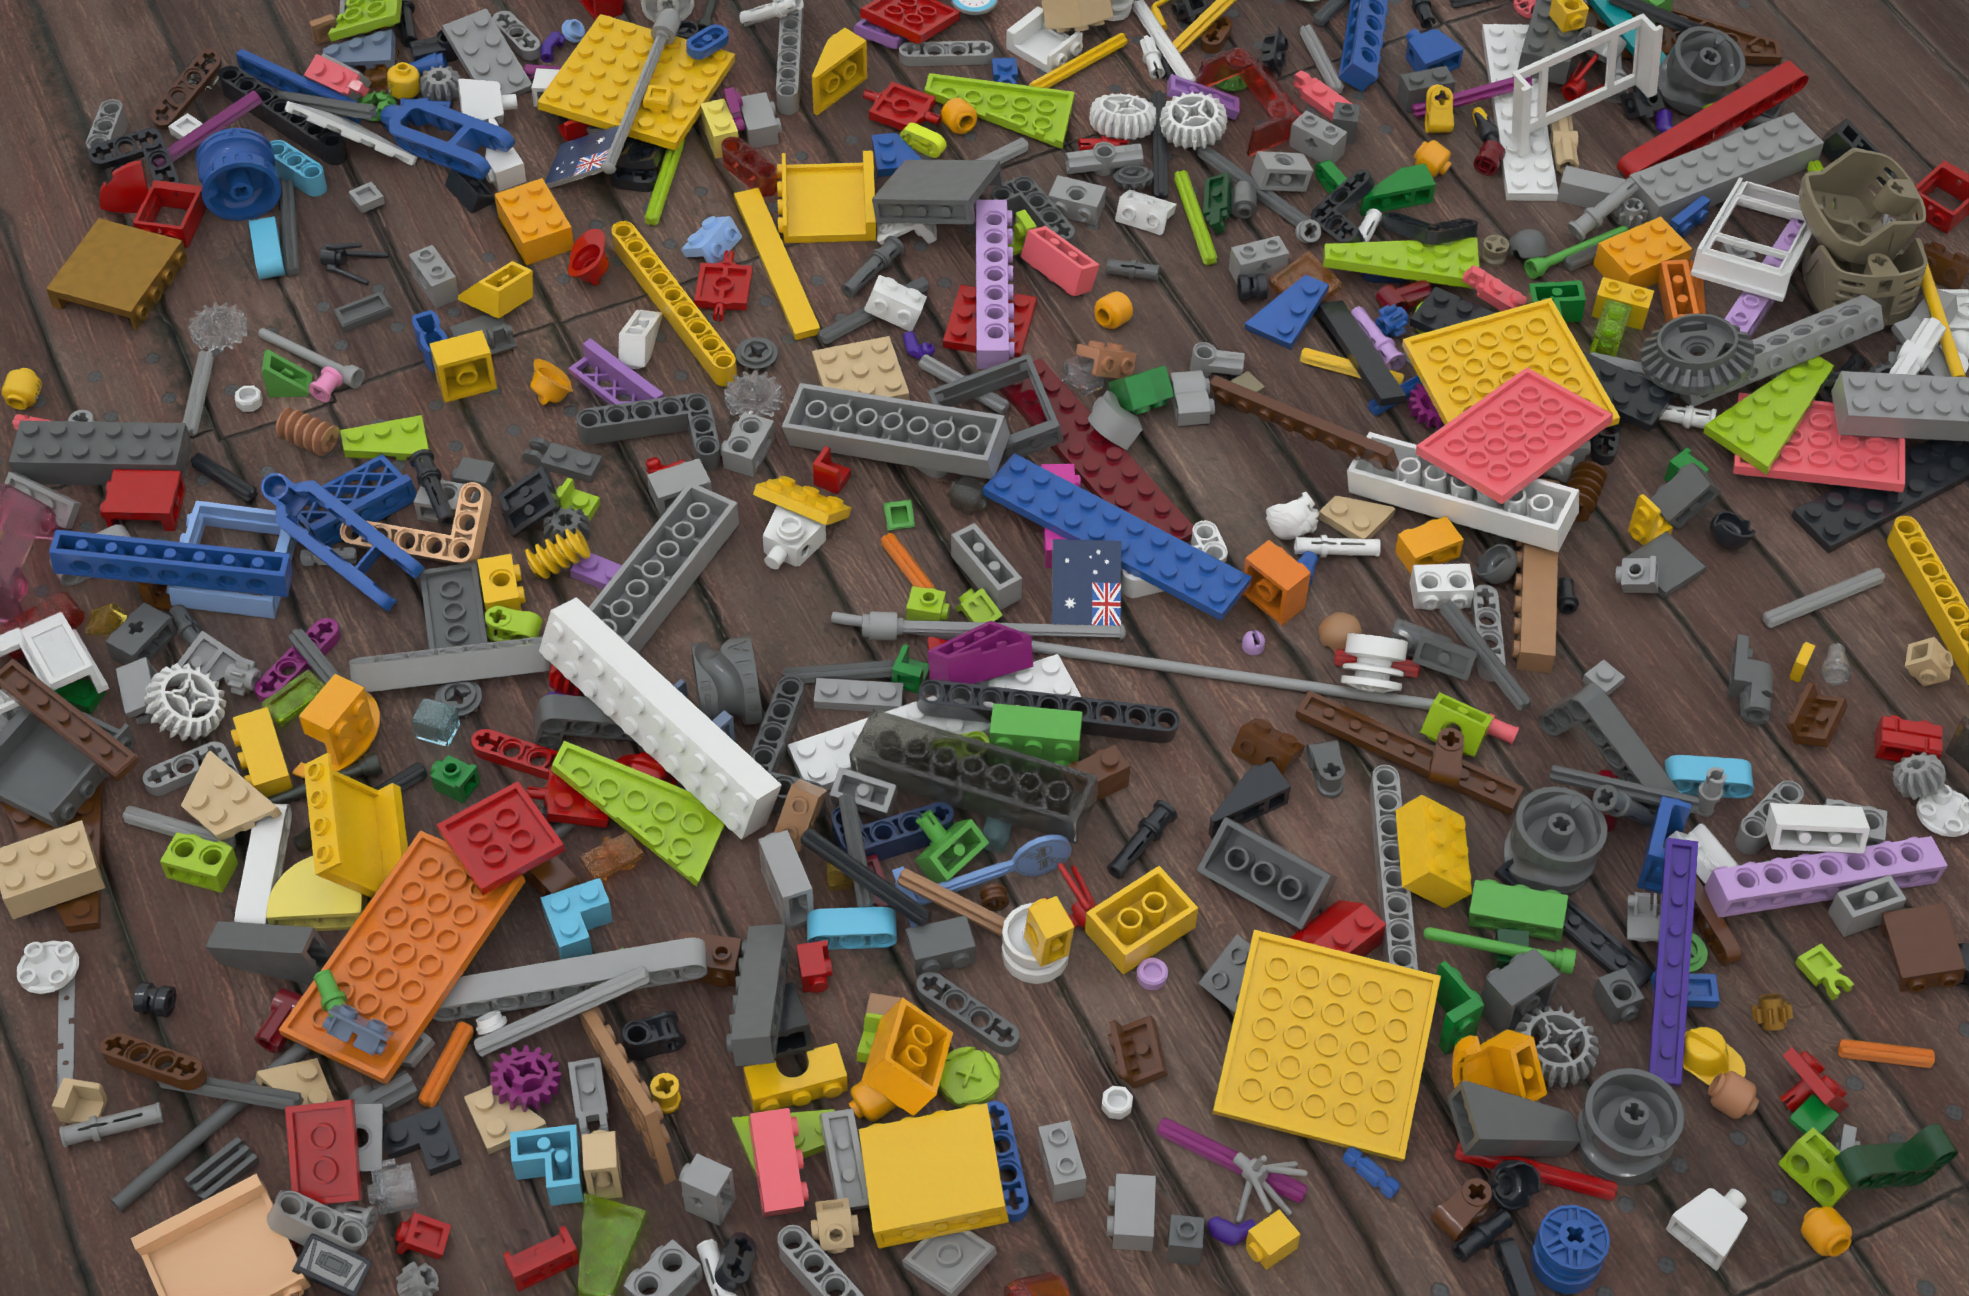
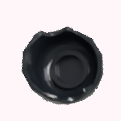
M1730 511L1719 512L1710 523V531L1713 538L1719 545L1727 549H1740L1744 547L1756 533V530H1750L1751 522L1749 520L1742 521L1738 515Z
M1516 1159L1504 1160L1497 1164L1487 1180L1492 1190V1201L1498 1207L1510 1211L1529 1206L1531 1196L1540 1192L1541 1189L1540 1174L1532 1164Z

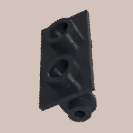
M1280 26L1277 27L1276 34H1269L1264 38L1263 54L1259 63V68L1263 73L1276 71L1278 77H1281L1283 66L1286 65L1285 52L1289 48L1288 38L1286 35L1283 36Z

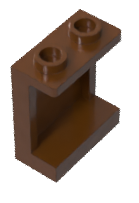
M1945 903L1882 912L1880 929L1883 938L1887 937L1899 975L1898 987L1900 992L1918 993L1927 988L1937 986L1950 988L1963 982L1966 967Z

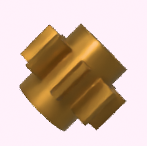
M1770 993L1758 997V1005H1751L1753 1020H1756L1757 1024L1761 1023L1763 1030L1774 1031L1786 1028L1787 1019H1793L1792 1004L1788 1003V1000L1783 1001L1782 994Z

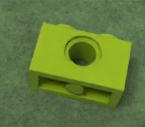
M1439 693L1430 707L1420 733L1427 735L1430 740L1436 742L1437 736L1442 729L1452 728L1450 723L1457 724L1461 728L1460 732L1464 737L1462 755L1475 757L1482 746L1494 717L1443 693Z

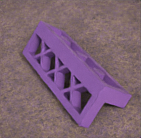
M591 338L582 344L584 357L568 368L570 375L610 405L664 397L663 392ZM589 365L595 369V374H583L581 370ZM598 381H611L613 387H600ZM617 395H629L632 397V400L619 401L616 397Z

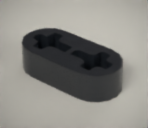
M615 166L616 171L610 174L612 186L623 190L650 192L653 191L657 180V173L653 168L627 169Z
M737 1232L727 1240L722 1247L715 1269L714 1277L717 1284L728 1292L739 1290L747 1281L754 1262L757 1247L753 1239L745 1233ZM730 1268L734 1269L732 1276Z

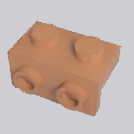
M1089 340L1088 345L1077 344L1076 349L1077 355L1094 359L1092 375L1109 378H1124L1133 375L1137 353L1122 350V344L1108 342L1107 347H1105V343Z

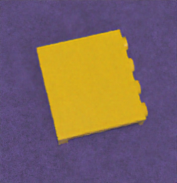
M863 151V163L786 165V153H782V164H777V177L782 179V181H777L778 197H782V199H778V215H783V217H778V233L784 234V243L876 241V219L872 198L875 196L873 151Z
M326 753L304 764L315 875L373 898L408 848L401 787L394 783L380 790L367 786L333 770L331 754Z
M987 1103L980 1105L970 1104L964 1108L950 1111L940 1110L931 1115L916 1118L905 1117L900 1121L886 1124L875 1123L869 1127L859 1129L872 1228L878 1248L1009 1222L994 1143L992 1120Z

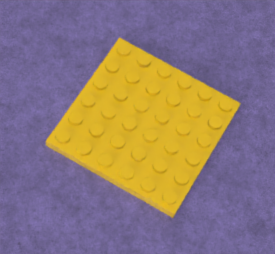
M600 14L537 101V108L605 130L620 125L655 41L651 36V29ZM676 36L672 44L664 45L649 85L673 88L669 110L643 108V97L628 137L676 151L701 114L700 104L709 102L734 64L735 53L719 49L710 56L697 60L690 57L686 52L687 39Z
M1552 298L1403 339L1402 347L1444 425L1526 367L1612 413V423L1607 427L1619 424L1620 416Z
M1254 930L1212 1114L1348 1149L1354 1147L1364 1153L1403 1162L1441 976Z

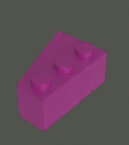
M990 620L928 650L930 680L974 684L1034 667L1031 635Z

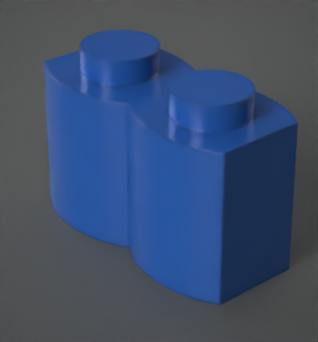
M432 310L413 315L412 324L417 347L423 353L425 365L429 371L435 373L429 344L448 338L441 329L437 314Z

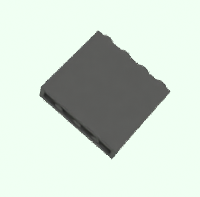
M904 160L872 198L876 223L973 224L976 220L973 204L988 185H1003L1000 160Z
M23 707L0 731V801L55 828L63 827L67 821L73 819L80 806L86 799L92 797L99 784L109 776ZM82 712L129 750H132L136 741L128 724L125 723L121 729H118Z

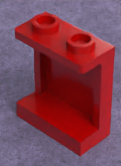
M114 469L111 480H108L106 483L107 495L105 502H102L100 505L101 518H105L107 527L116 525L117 519L161 520L164 531H176L186 491L181 471Z

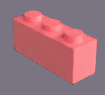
M1047 226L1028 230L1020 256L1029 263L1030 267L1040 271L1047 276L1048 280L1058 284L1067 294L1072 296L1092 291L1100 265Z
M789 1108L751 1113L748 1123L762 1216L769 1217L801 1212L804 1208V1202L809 1201V1193L806 1181L801 1182L799 1169L804 1168L802 1150L795 1148L794 1137L799 1136L796 1116H790Z

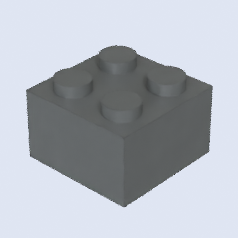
M1536 948L1526 954L1523 952L1517 954L1509 962V965L1502 969L1496 968L1486 976V983L1480 994L1484 1004L1482 1017L1498 1034L1506 1029L1515 1030L1516 1025L1522 1021L1526 1013L1531 1015L1536 1007L1543 1012L1547 1005L1550 1006L1560 974Z

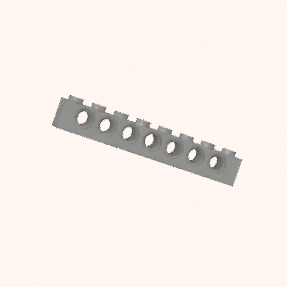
M1863 294L1753 339L1751 341H1753L1755 351L1754 365L1744 380L1721 392L1706 395L1680 394L1679 397L1687 404L1694 405L1695 407L1884 329L1881 305Z

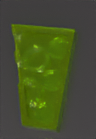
M584 1193L578 1293L579 1296H615L646 1221L647 1213L643 1209Z

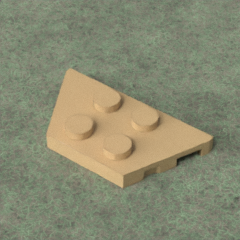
M212 751L206 754L181 804L182 808L219 841L231 838L240 831H247L256 827L255 821L269 815L274 819L282 814L275 804Z

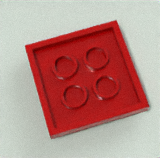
M874 0L861 8L860 17L868 20L873 25H879L888 29L890 33L901 35L912 43L921 44L960 19L961 11L937 0Z
M960 284L944 335L943 348L977 353L976 287ZM1013 293V300H1008V303H1014V319H1009V322H1014V338H1009V342H1014V358H1018L1023 354L1037 305V297Z
M519 781L436 824L438 832L482 895L493 891L565 851L563 842Z

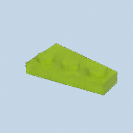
M422 415L340 430L345 457L374 459L383 454L384 456H396V460L407 461V457H410L414 452L421 449L429 450Z
M834 1109L790 1113L791 1117L796 1116L799 1136L794 1137L795 1148L802 1150L803 1159L825 1150L819 1116L821 1113L835 1111ZM749 1116L731 1117L740 1143L754 1175L757 1177L748 1123Z

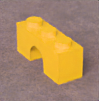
M834 1043L807 1051L808 1069L798 1077H786L781 1074L776 1062L743 1067L745 1084L753 1112L778 1110L793 1105L804 1106L812 1100L824 1097L834 1098L848 1091L847 1073L838 1044Z

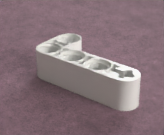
M1206 520L1197 522L1192 529L1191 545L1226 563L1227 547L1216 525ZM1122 569L1121 591L1127 597L1138 598L1163 592L1158 587Z

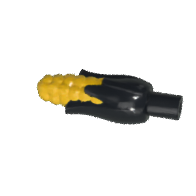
M1481 107L1474 108L1472 116L1481 141L1494 140L1498 142L1499 130L1494 121L1491 120L1489 115L1487 116Z

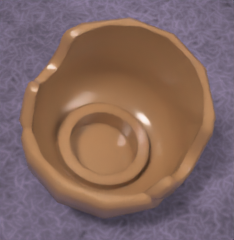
M1343 612L1330 614L1322 620L1318 627V635L1324 648L1326 646L1330 647L1334 653L1337 649L1345 650L1348 633L1363 634L1358 619L1351 614Z

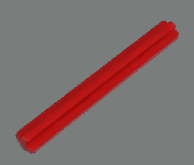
M1460 1142L1457 1144L1455 1159L1493 1169L1504 1160L1516 1159L1524 1161L1535 1167L1540 1174V1182L1609 1201H1613L1617 1193L1618 1186L1614 1181L1524 1157L1464 1155Z

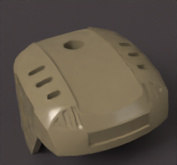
M1852 148L1823 170L1805 173L1801 179L1799 203L1804 219L1818 243L1825 245L1829 254L1839 261L1866 265L1868 256L1875 253L1884 254L1893 261L1902 247L1926 220L1923 200L1911 178L1896 161L1882 153ZM1888 167L1899 179H1893L1884 168ZM1878 176L1886 181L1884 186L1876 179ZM1873 185L1879 192L1875 194L1869 186ZM1916 213H1918V220H1917V221H1916V217H1915ZM1883 214L1899 216L1896 220L1890 221L1885 226L1880 221Z
M1915 238L1905 251L1901 249L1893 261L1884 254L1875 253L1868 256L1866 265L1839 261L1829 254L1825 245L1815 243L1806 247L1802 263V273L1808 293L1819 312L1864 294L1881 305L1884 326L1909 318L1914 312L1928 262L1924 245L1920 238Z

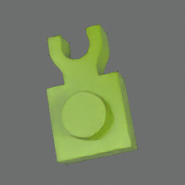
M1822 943L1800 955L1795 962L1815 987L1821 983L1825 986L1826 993L1832 1001L1838 999L1841 993L1835 986L1842 987L1846 993L1851 991L1854 986L1848 977L1839 974L1842 965Z

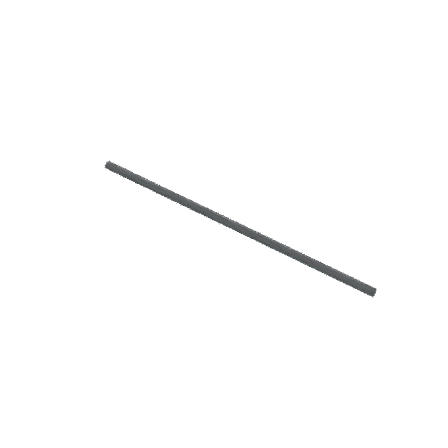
M557 822L552 828L561 840L577 824ZM295 1043L266 1069L297 1063L312 1050ZM255 1078L249 1082V1084L259 1085ZM232 1100L225 1102L110 1199L112 1204L122 1212L249 1103Z

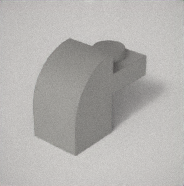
M1108 390L1095 401L1093 410L1088 417L1090 424L1101 435L1125 450L1130 447L1143 430L1139 418L1121 408L1117 396Z

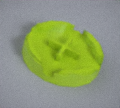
M966 1046L954 1049L947 1054L938 1087L939 1092L947 1102L957 1107L964 1108L970 1104H985L992 1100L999 1090L1000 1070L998 1063L991 1054L984 1050L983 1052L975 1050V1047Z

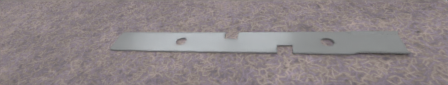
M75 977L66 986L59 989L58 1044L63 1043V1049L58 1050L57 1092L63 1078L73 1079L74 1024H69V1018H75ZM69 996L70 998L69 1000H64V997ZM68 1061L69 1063L68 1065H63V1062Z

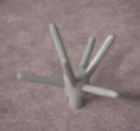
M1238 1153L1234 1157L1233 1163L1243 1170L1242 1177L1247 1181L1236 1222L1241 1223L1243 1221L1252 1186H1254L1267 1213L1272 1211V1207L1264 1190L1286 1215H1291V1209L1265 1180L1269 1173L1306 1177L1308 1172L1295 1169L1298 1166L1297 1161L1264 1165L1267 1161L1265 1155H1262L1259 1159L1254 1158L1250 1160L1243 1153Z

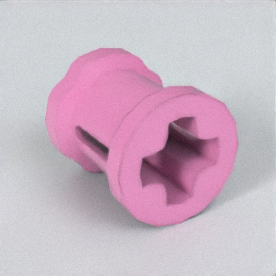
M325 366L321 370V376L317 381L309 385V392L315 399L321 402H328L331 399L333 390L343 384V377L336 369Z

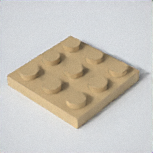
M890 336L812 351V359L821 386L909 400V391Z

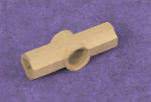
M1569 115L1549 124L1551 151L1554 153L1556 171H1559L1561 175L1564 174L1566 165L1575 168L1579 167L1577 155L1578 131L1573 130L1572 117Z

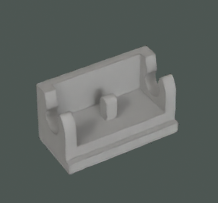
M144 657L116 669L124 711L128 718L146 713V707L148 706V704L144 703V697L147 694L145 692L146 687L151 682L153 676L158 673L150 661ZM146 713V715L138 717L136 719L137 724L141 725L151 722L153 715Z

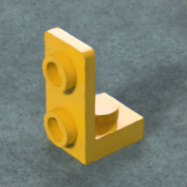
M1644 494L1638 496L1628 528V532L1636 541H1639L1644 546L1665 532L1671 535L1673 527L1660 515L1661 510Z

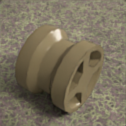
M1500 235L1486 237L1483 243L1481 261L1488 267L1496 268L1503 266L1509 249L1508 240Z

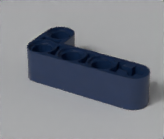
M937 802L865 825L862 824L859 817L866 857L877 854L878 860L882 861L930 846L931 840L915 822L916 819L922 818L921 815L932 810L945 830H948L954 824L953 808L947 803ZM838 806L831 814L832 836L836 846L848 854L840 806Z

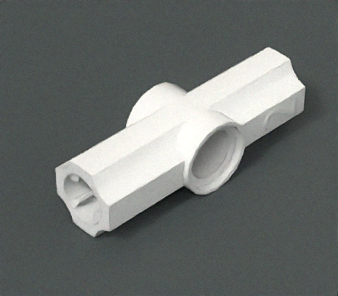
M1933 317L1924 318L1911 340L1907 339L1902 346L1897 362L1890 370V374L1918 375L1919 372H1923L1932 358L1934 348L1946 330L1941 321Z

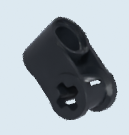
M663 1011L654 1016L627 1023L622 1031L623 1046L627 1057L634 1061H642L646 1058L664 1053H672L683 1048L686 1044V1038L679 1031L677 1013L675 1011ZM634 1039H642V1040H643V1041H641V1042H632V1040H634Z

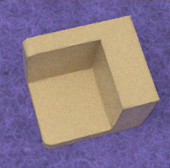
M63 1078L52 1108L60 1122L76 1124L88 1121L91 1116L96 1115L97 1118H100L108 1098L102 1085L99 1083Z

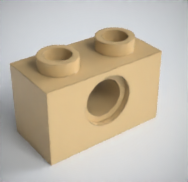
M596 1130L590 1134H583V1171L590 1201L623 1197L621 1160L615 1131Z

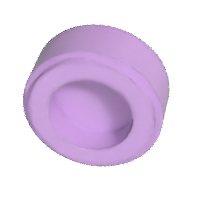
M1146 958L1139 963L1136 978L1140 986L1147 990H1158L1166 984L1168 968L1162 960Z

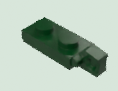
M1229 172L1205 179L1203 214L1206 222L1214 229L1215 235L1225 232V219L1230 218L1232 177Z

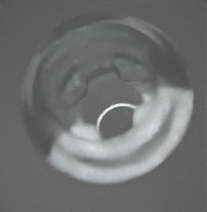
M1838 643L1828 647V653L1821 669L1823 678L1831 685L1844 684L1851 675L1846 649Z

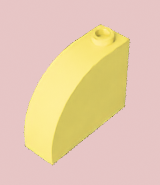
M310 856L289 868L276 882L269 896L266 919L268 924L314 927L316 931L350 930L367 906L368 896L315 875L314 858Z

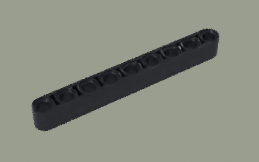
M942 680L924 681L920 685L917 697V708L924 715L991 723L993 708L986 707L983 704L984 702L1079 711L1083 715L1081 734L1156 743L1172 741L1180 723V716L1177 711L1169 707ZM933 695L937 698V700L930 701L927 700L924 696ZM961 698L964 699L967 703L958 704L954 701V699ZM1100 716H1109L1113 721H1104ZM1130 719H1137L1142 724L1135 725L1130 721ZM1159 723H1168L1171 728H1163Z

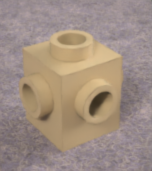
M1935 637L1908 644L1905 667L1910 675L1915 677L1923 687L1950 679L1953 657Z
M843 1198L815 1202L817 1220H810L812 1239L819 1240L823 1251L833 1254L842 1253L847 1248L854 1247L853 1236L859 1235L857 1215H851L849 1199Z

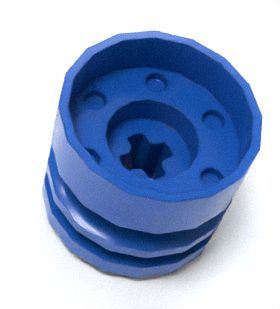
M1562 1205L1549 1211L1541 1221L1540 1228L1532 1245L1530 1254L1532 1271L1542 1284L1556 1292L1572 1294L1580 1293L1589 1288L1597 1279L1608 1254L1610 1245L1608 1228L1601 1218L1588 1208L1577 1205Z

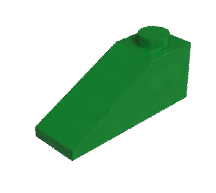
M1426 164L1401 168L1375 185L1361 199L1360 215L1365 216L1370 209L1386 212L1433 203L1436 183Z

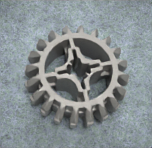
M1547 1005L1543 1012L1536 1007L1531 1015L1526 1013L1522 1021L1515 1027V1032L1534 1036L1538 1033L1540 1040L1536 1050L1544 1081H1547L1548 1088L1552 1087L1554 1082L1558 1083L1560 1088L1563 1089L1566 1087L1567 1082L1575 1086L1578 1084L1579 1079L1585 1080L1589 1072L1594 1069L1596 1065L1595 1060L1599 1055V1048H1597L1598 1037L1592 1036L1594 1032L1593 1026H1584L1586 1023L1585 1017L1576 1019L1574 1017V1010L1567 1014L1563 1012L1562 1006L1557 1008V1011H1553ZM1577 1047L1579 1057L1572 1060L1570 1056L1571 1050Z

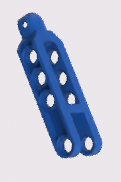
M422 98L405 103L403 106L388 105L380 113L382 124L386 131L394 136L400 148L417 157L479 180L484 179L491 169L488 161L475 152L480 146L494 151L498 149L508 152L515 145L514 138L504 128ZM408 121L415 126L430 124L437 127L440 131L446 130L455 135L446 142L406 126Z
M271 473L261 482L262 494L276 506V524L387 612L398 601L365 575L381 554H384L415 579L424 571L425 567L314 480L294 484L280 473ZM317 502L372 545L355 567L297 523V515L307 503Z

